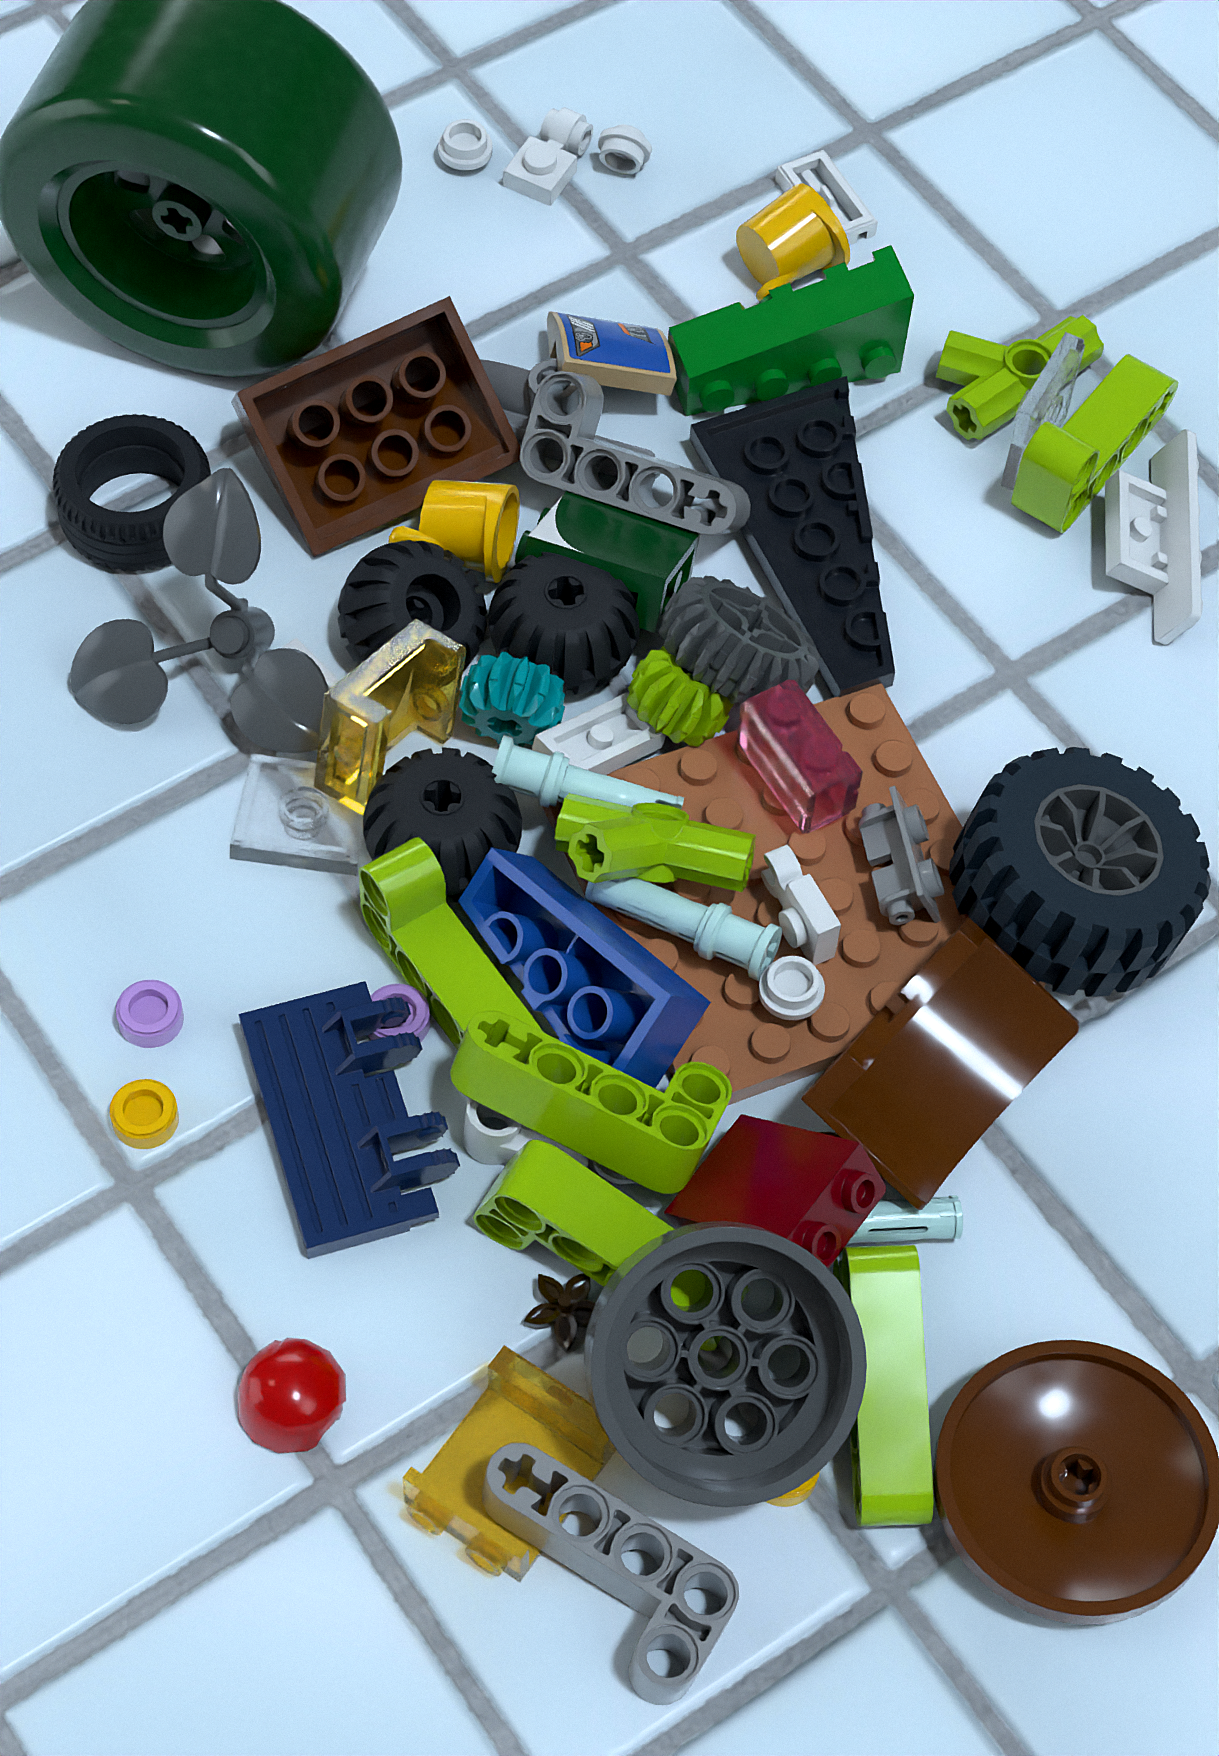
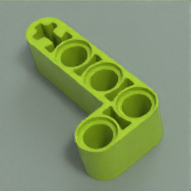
M1126 354L1062 428L1049 421L1044 422L1038 428L1023 453L1011 504L1058 532H1066L1105 486V481L1117 472L1165 414L1177 391L1178 381L1136 357Z
M415 837L359 868L361 910L371 933L408 984L425 996L429 1004L430 1014L457 1050L469 1020L476 1013L483 1011L502 1012L542 1031L538 1023L446 903L444 874L435 855L422 839Z
M499 1011L476 1013L469 1020L450 1071L452 1083L465 1096L650 1190L664 1194L679 1192L689 1182L732 1095V1087L725 1074L716 1067L703 1062L682 1064L676 1070L667 1089L663 1093Z
M541 1140L528 1141L507 1162L473 1216L477 1227L495 1242L510 1249L522 1250L534 1240H537L603 1287H605L621 1264L636 1250L652 1239L674 1230L673 1227L552 1144ZM694 1269L678 1274L671 1285L672 1300L679 1306L695 1304L700 1300L705 1291L704 1276L701 1271ZM748 1285L742 1292L741 1304L749 1292ZM713 1336L707 1339L701 1345L700 1350H715L723 1336Z
M915 1245L843 1247V1250L833 1262V1275L843 1286L857 1312L863 1331L867 1360L863 1399L856 1421L850 1431L853 1500L857 1525L863 1527L930 1524L933 1518L934 1500L918 1251Z

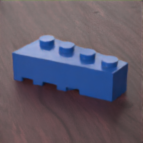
M491 847L458 900L501 964L510 966L524 987L521 993L534 1011L542 1012L558 1035V1040L653 1088L657 1087L711 1003L533 856Z

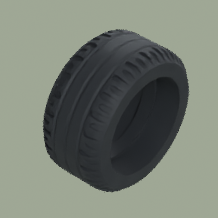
M125 414L105 418L102 421H97L93 425L87 426L85 430L79 431L78 435L73 436L71 441L67 442L65 448L60 452L54 468V497L59 522L66 538L85 558L92 560L96 564H101L103 567H111L114 570L146 571L145 569L152 570L159 566L163 567L165 564H171L172 562L165 549L163 539V526L170 507L183 493L211 475L208 458L200 443L197 442L190 432L184 430L180 425H175L172 421H166V419L157 418V416ZM145 473L157 475L172 481L179 487L163 503L153 508L136 512L109 510L90 500L93 493L103 484L128 474Z

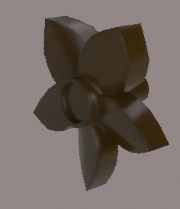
M584 1273L575 1275L567 1282L564 1290L563 1286L556 1279L538 1274V1291L546 1303L533 1308L525 1318L524 1325L533 1328H545L554 1324L556 1342L567 1353L576 1339L578 1326L588 1328L596 1304L587 1300L591 1292V1279Z

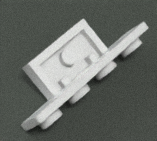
M1187 429L1181 431L1153 455L1151 459V483L1120 469L1105 481L1106 575L1154 595V639L1164 645H1168L1187 629L1192 628L1200 620L1203 610V600L1201 598L1200 564L1202 554L1200 551L1199 535L1200 506L1198 502L1199 461L1197 459L1196 433Z

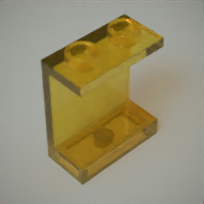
M504 1345L488 1365L487 1389L421 1474L413 1467H410L403 1476L404 1503L409 1505L406 1508L407 1513L419 1526L437 1536H440L445 1530L467 1546L465 1548L466 1555L482 1570L497 1577L504 1571L520 1583L543 1551L501 1526L487 1514L482 1503V1488L491 1456L499 1448L510 1443H526L540 1449L581 1476L594 1482L616 1452V1448L602 1429L589 1401ZM518 1476L511 1484L505 1483L504 1489L511 1494H515L520 1487H528L529 1482L525 1478ZM547 1493L544 1506L539 1505V1514L546 1516L553 1497L552 1493ZM572 1511L562 1514L559 1517L561 1525L565 1522V1520L568 1518Z

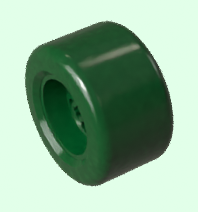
M88 0L71 20L0 138V221L17 255L42 287L75 317L106 338L134 353L177 369L222 377L257 376L292 366L307 358L319 348L334 329L396 205L402 182L403 164L401 147L388 107L362 66L331 34L281 0Z

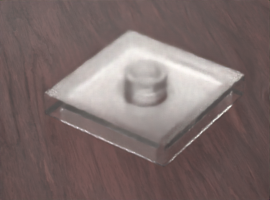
M1065 332L1034 386L1024 394L1015 416L1016 423L1002 477V487L1014 490L1023 453L1038 428L1047 421L1060 428L1065 421L1085 344H1083L1084 339Z
M251 754L230 841L229 859L357 876L364 840L363 814L369 795L374 787L375 771Z

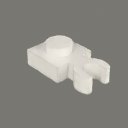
M788 845L765 853L764 860L769 868L761 871V877L769 892L775 898H778L783 906L778 918L780 927H782V933L787 942L793 948L800 946L807 960L814 966L835 957L841 923L810 873L803 876L799 862Z

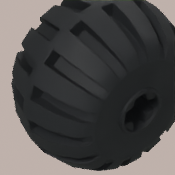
M406 540L384 544L359 560L349 573L341 589L337 606L340 615L337 620L341 638H347L349 642L345 648L354 662L360 660L363 663L361 670L377 682H387V687L398 689L411 643L412 650L406 690H428L440 687L456 679L466 670L479 652V646L484 641L487 620L484 616L487 614L484 593H476L475 587L480 583L470 569L465 572L461 569L464 561L449 550L444 551L439 545L422 540Z
M542 552V556L538 558L528 555L510 568V571L500 581L489 608L488 628L496 654L500 656L502 652H507L513 658L522 659L527 656L529 662L536 665L546 664L550 667V674L556 675L564 681L563 693L565 695L566 690H573L574 695L590 692L595 687H601L617 676L620 670L626 666L638 643L640 634L639 618L635 611L637 603L635 594L628 590L622 580L615 579L609 572L551 552Z
M442 747V753L433 754L431 748L414 752L411 755V759L405 756L387 769L385 774L377 780L369 795L363 814V835L366 849L373 861L405 842L419 837L429 846L441 866L446 883V897L452 896L453 902H458L491 847L517 853L522 837V816L515 793L507 785L496 783L494 779L497 775L492 773L493 766L471 752H467L464 757L461 756V751L456 748Z

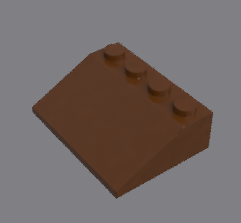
M450 296L237 392L231 401L260 463L313 557L422 507L428 487L433 480L475 482L520 461L521 447Z

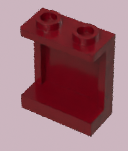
M741 1114L696 1170L689 1182L666 1208L664 1214L674 1229L686 1225L713 1221L740 1222L755 1225L798 1244L813 1254L829 1269L843 1250V1247L847 1245L886 1192V1185L860 1142Z

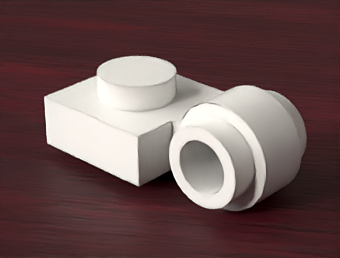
M566 107L561 108L559 111L554 108L551 109L545 116L541 126L540 138L542 140L529 136L503 170V186L551 206L577 172V155L581 156L587 150L593 136V125L587 123L586 116Z

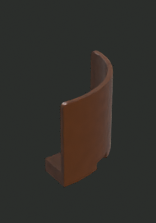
M969 917L911 977V980L897 994L905 1004L895 1014L885 1005L851 1041L852 1044L829 1065L801 1098L841 1138L860 1142L878 1173L918 1210H922L930 1202L949 1174L985 1131L1078 1033L1080 1028L1079 1021Z

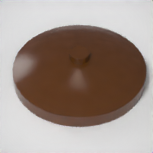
M1051 1340L1022 1346L999 1356L974 1374L960 1390L945 1416L936 1442L932 1476L934 1498L944 1531L954 1550L968 1569L992 1592L1010 1604L1045 1619L1080 1625L1106 1624L1133 1618L1154 1609L1180 1590L1195 1573L1210 1549L1218 1529L1219 1456L1205 1421L1187 1395L1161 1371L1128 1352L1108 1345L1081 1340Z

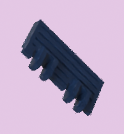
M366 981L238 1014L240 1028L308 1259L410 1231V1225L439 1218L438 1207L431 1187L402 1195L400 1191L431 1183L437 1179L442 1180V1178L455 1174V1171L460 1167L457 1153H454L451 1148H443L442 1150L426 1152L394 1161L392 1153L437 1140L443 1137L446 1130H448L445 1116H442L439 1111L408 1116L394 1070L368 1077L364 1076L367 1073L412 1061L423 1050L419 1037H416L413 1032L399 1033L395 1036L390 1035L357 1044L356 1038L373 1034L376 1030L385 1027L394 1028L395 1026H400L411 1015L408 1002H405L402 997H388L386 1000L380 999L372 1002Z

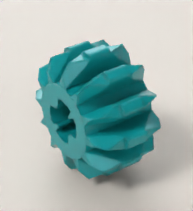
M502 652L498 658L492 655H481L478 663L471 665L468 675L464 676L459 692L461 696L459 708L462 710L461 720L468 726L475 727L476 735L479 737L489 736L496 739L498 745L501 743L503 735L512 737L516 746L524 747L526 743L533 746L535 735L560 724L565 710L563 705L565 694L563 693L564 681L558 676L550 674L549 666L546 664L536 665L529 662L527 656L522 659L513 658L507 652Z

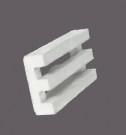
M824 150L777 166L775 181L783 192H786L795 184L803 183L812 187L823 197L839 219L847 235L849 245L857 243L858 235L861 233L866 239L876 235L878 221ZM810 169H815L827 187L819 183ZM834 196L845 209V211L850 216L852 221L848 222V220L836 206V204L834 203Z

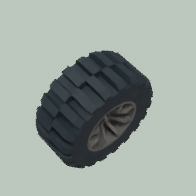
M1057 747L1035 751L1031 757L1026 755L1014 759L1005 765L1001 773L995 774L986 785L953 846L954 855L950 860L949 878L952 885L955 886L952 895L959 914H967L974 923L1038 983L1041 981L1052 985V992L1072 996L1075 995L1077 990H1084L1086 997L1110 996L1114 989L1118 993L1141 986L1145 979L1153 978L1165 966L1204 909L1203 902L1209 895L1211 879L1207 871L1210 862L1205 842H1197V838L1200 835L1199 827L1191 813L1184 815L1179 809L1181 805L1180 799L1168 787L1162 790L1152 782L1154 775L1140 766L1135 771L1121 764L1123 758L1107 752L1102 754L1101 757L1090 755L1089 748L1070 747L1066 748L1063 754L1059 753Z

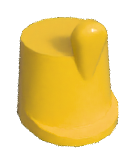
M803 183L792 186L740 225L736 231V242L740 255L750 273L762 285L756 294V299L759 302L769 294L771 289L787 283L791 284L793 281L818 269L825 270L844 262L848 265L850 262V246L839 219L823 197L812 187Z
M433 480L424 498L419 531L405 526L396 527L392 530L388 542L422 540L437 544L444 551L449 550L464 561L462 567L485 573L486 582L498 583L509 566L515 547L520 511L519 491L516 485Z

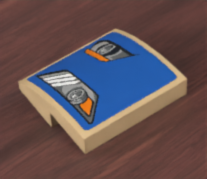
M549 311L547 316L550 358H557L558 371L587 374L593 377L599 385L671 396L677 380L670 345L661 330Z

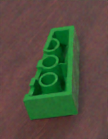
M892 245L873 251L874 261L848 270L845 262L823 270L824 280L793 291L790 283L771 289L767 296L752 307L745 309L740 302H736L669 327L668 343L672 351L677 377L674 388L685 416L705 412H719L729 407L758 401H768L847 376L848 383L865 379H879L889 374L899 373L903 361L914 293Z

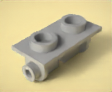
M895 786L889 787L893 805L886 807L881 803L870 804L862 810V818L858 822L870 865L875 866L893 860V865L871 872L880 912L882 915L889 917L891 924L902 925L914 919L915 911L926 908L935 923L940 922L941 918L935 897L943 895L944 888L933 859L925 860L920 843L929 840L924 817L917 804L908 807Z

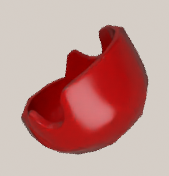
M286 1338L282 1341L275 1340L251 1358L242 1374L238 1390L239 1423L254 1443L276 1453L302 1452L313 1449L318 1445L324 1433L341 1417L343 1411L342 1404L346 1402V1374L330 1351L307 1339Z

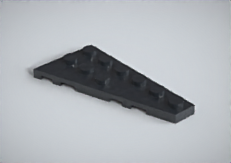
M847 376L691 424L689 436L691 444L709 475L731 481L741 486L747 493L751 504L750 516L745 525L740 528V531L789 618L799 622L802 627L801 632L811 636L814 642L813 646L820 654L818 661L820 665L819 671L834 697H842L882 683L884 688L893 686L895 677L886 612H883L879 590L880 574L878 562H875L872 547L873 532L862 464L858 461L856 449L854 416H851L848 400L850 391Z

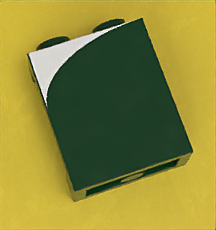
M566 491L551 509L544 508L537 526L532 532L526 530L523 533L517 547L515 564L528 555L538 558L542 556V552H551L609 572L615 579L622 580L629 591L638 593L635 611L639 618V628L655 633L661 625L660 620L666 612L664 608L674 592L677 593L683 583H687L691 578L700 533Z

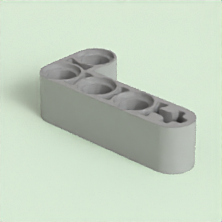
M557 371L549 374L541 381L535 395L520 451L522 468L529 477L538 482L700 534H730L738 531L745 525L750 516L751 504L747 493L741 486L722 478L594 439L603 409L604 395L601 386L593 377L582 373ZM573 383L579 390L580 403L577 409L569 415L562 408L561 394L568 384ZM553 440L561 445L564 453L563 462L555 472L550 470L545 462V450ZM607 457L613 459L618 468V479L610 489L605 488L598 477L599 466ZM661 474L666 475L673 485V496L664 507L654 500L652 494L653 483ZM695 497L700 499L719 498V503L727 507V514L725 517H716V512L711 509L691 505Z
M510 1443L499 1448L490 1458L482 1488V1503L487 1514L501 1526L648 1617L650 1621L639 1638L628 1666L629 1681L634 1691L644 1701L652 1704L669 1705L680 1700L689 1691L736 1609L739 1600V1584L733 1572L717 1559L540 1449L526 1443ZM518 1476L525 1478L529 1482L528 1487H520L515 1494H511L504 1489L505 1483L511 1484ZM547 1493H552L553 1497L547 1514L543 1516L538 1513L539 1505L544 1506ZM569 1511L585 1513L593 1520L596 1530L587 1536H575L568 1533L562 1527L559 1517ZM631 1549H640L648 1552L657 1564V1571L650 1575L632 1573L625 1567L621 1555ZM692 1588H703L710 1591L716 1597L720 1611L712 1615H702L694 1612L688 1606L684 1598V1592ZM655 1649L672 1651L679 1657L683 1665V1673L674 1678H665L657 1675L647 1662V1653Z

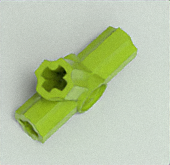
M1084 315L1078 318L1069 316L1037 339H1020L1013 342L1010 346L953 330L949 331L938 364L936 378L966 386L949 397L946 411L951 416L954 429L967 440L971 438L981 440L1016 415H1032L1039 412L1045 406L1048 393L1101 357L1104 343L1097 333V326Z
M569 793L564 798L557 819L554 837L556 840V850L568 853V856L576 866L577 876L592 883L627 877L666 883L674 882L681 878L743 892L747 886L756 849L755 834L689 820V815L685 811L673 806L645 802L637 803L630 807Z

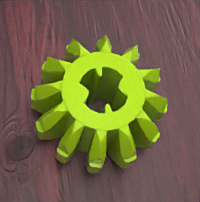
M664 646L660 650H651L646 659L640 661L632 674L633 680L627 688L629 691L627 702L631 708L638 711L637 717L640 721L649 723L654 727L655 734L663 733L669 736L673 743H679L683 740L690 746L699 747L704 740L713 738L716 732L720 733L730 717L728 713L734 704H731L727 697L718 692L711 693V689L701 681H693V674L685 668L678 667L675 662L676 656L668 653Z

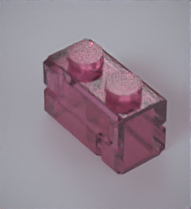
M789 679L747 699V701L741 704L739 716L741 724L738 726L736 742L802 834H808L849 814L856 808L859 794L857 789L860 788L863 771L849 752L842 751L843 744L795 680Z

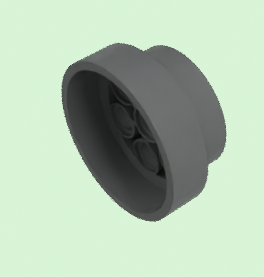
M713 1221L686 1225L668 1231L636 1250L621 1264L603 1288L594 1306L585 1339L584 1372L588 1395L602 1429L618 1453L632 1469L660 1490L677 1498L708 1506L736 1507L765 1502L782 1496L811 1479L827 1465L848 1437L856 1421L866 1384L867 1360L862 1327L857 1312L839 1280L820 1260L798 1244L772 1231L740 1222ZM694 1269L701 1271L705 1279L703 1296L693 1305H676L671 1297L673 1280L678 1274L686 1270ZM769 1279L774 1288V1299L771 1306L761 1314H746L741 1305V1296L744 1288L753 1280ZM643 1327L659 1329L663 1339L659 1354L651 1361L644 1363L630 1360L627 1353V1344L631 1335ZM713 1336L728 1337L732 1347L728 1363L716 1371L702 1370L698 1364V1351L701 1345ZM783 1345L797 1346L800 1352V1365L797 1371L787 1379H772L768 1372V1361L771 1354ZM673 1393L687 1396L689 1411L681 1424L672 1428H664L655 1423V1407L664 1396ZM738 1403H754L758 1410V1420L755 1427L743 1436L728 1435L725 1430V1417L728 1411Z

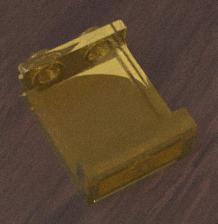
M415 619L325 692L313 786L363 816L369 795L377 780L383 776L385 756L390 749L413 730H418L441 744L448 741L453 736L466 656L465 647Z

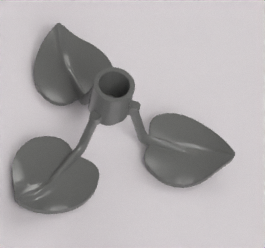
M231 468L219 469L183 493L174 502L165 518L163 539L165 549L174 566L188 576L205 575V587L230 606L231 610L221 612L214 618L210 627V637L154 652V641L151 631L141 621L117 619L106 622L88 634L78 648L72 662L71 689L78 701L109 721L119 724L142 722L151 718L160 710L167 696V676L158 663L214 648L218 654L228 659L246 657L242 666V672L249 680L243 682L234 690L230 700V708L237 726L248 739L266 749L285 753L311 752L334 745L340 738L333 719L329 688L319 666L306 653L297 649L278 648L265 653L271 646L275 636V628L271 617L258 607H248V600L246 598H237L218 583L219 580L223 583L234 585L247 581L256 570L261 554L260 528L250 496L239 477Z

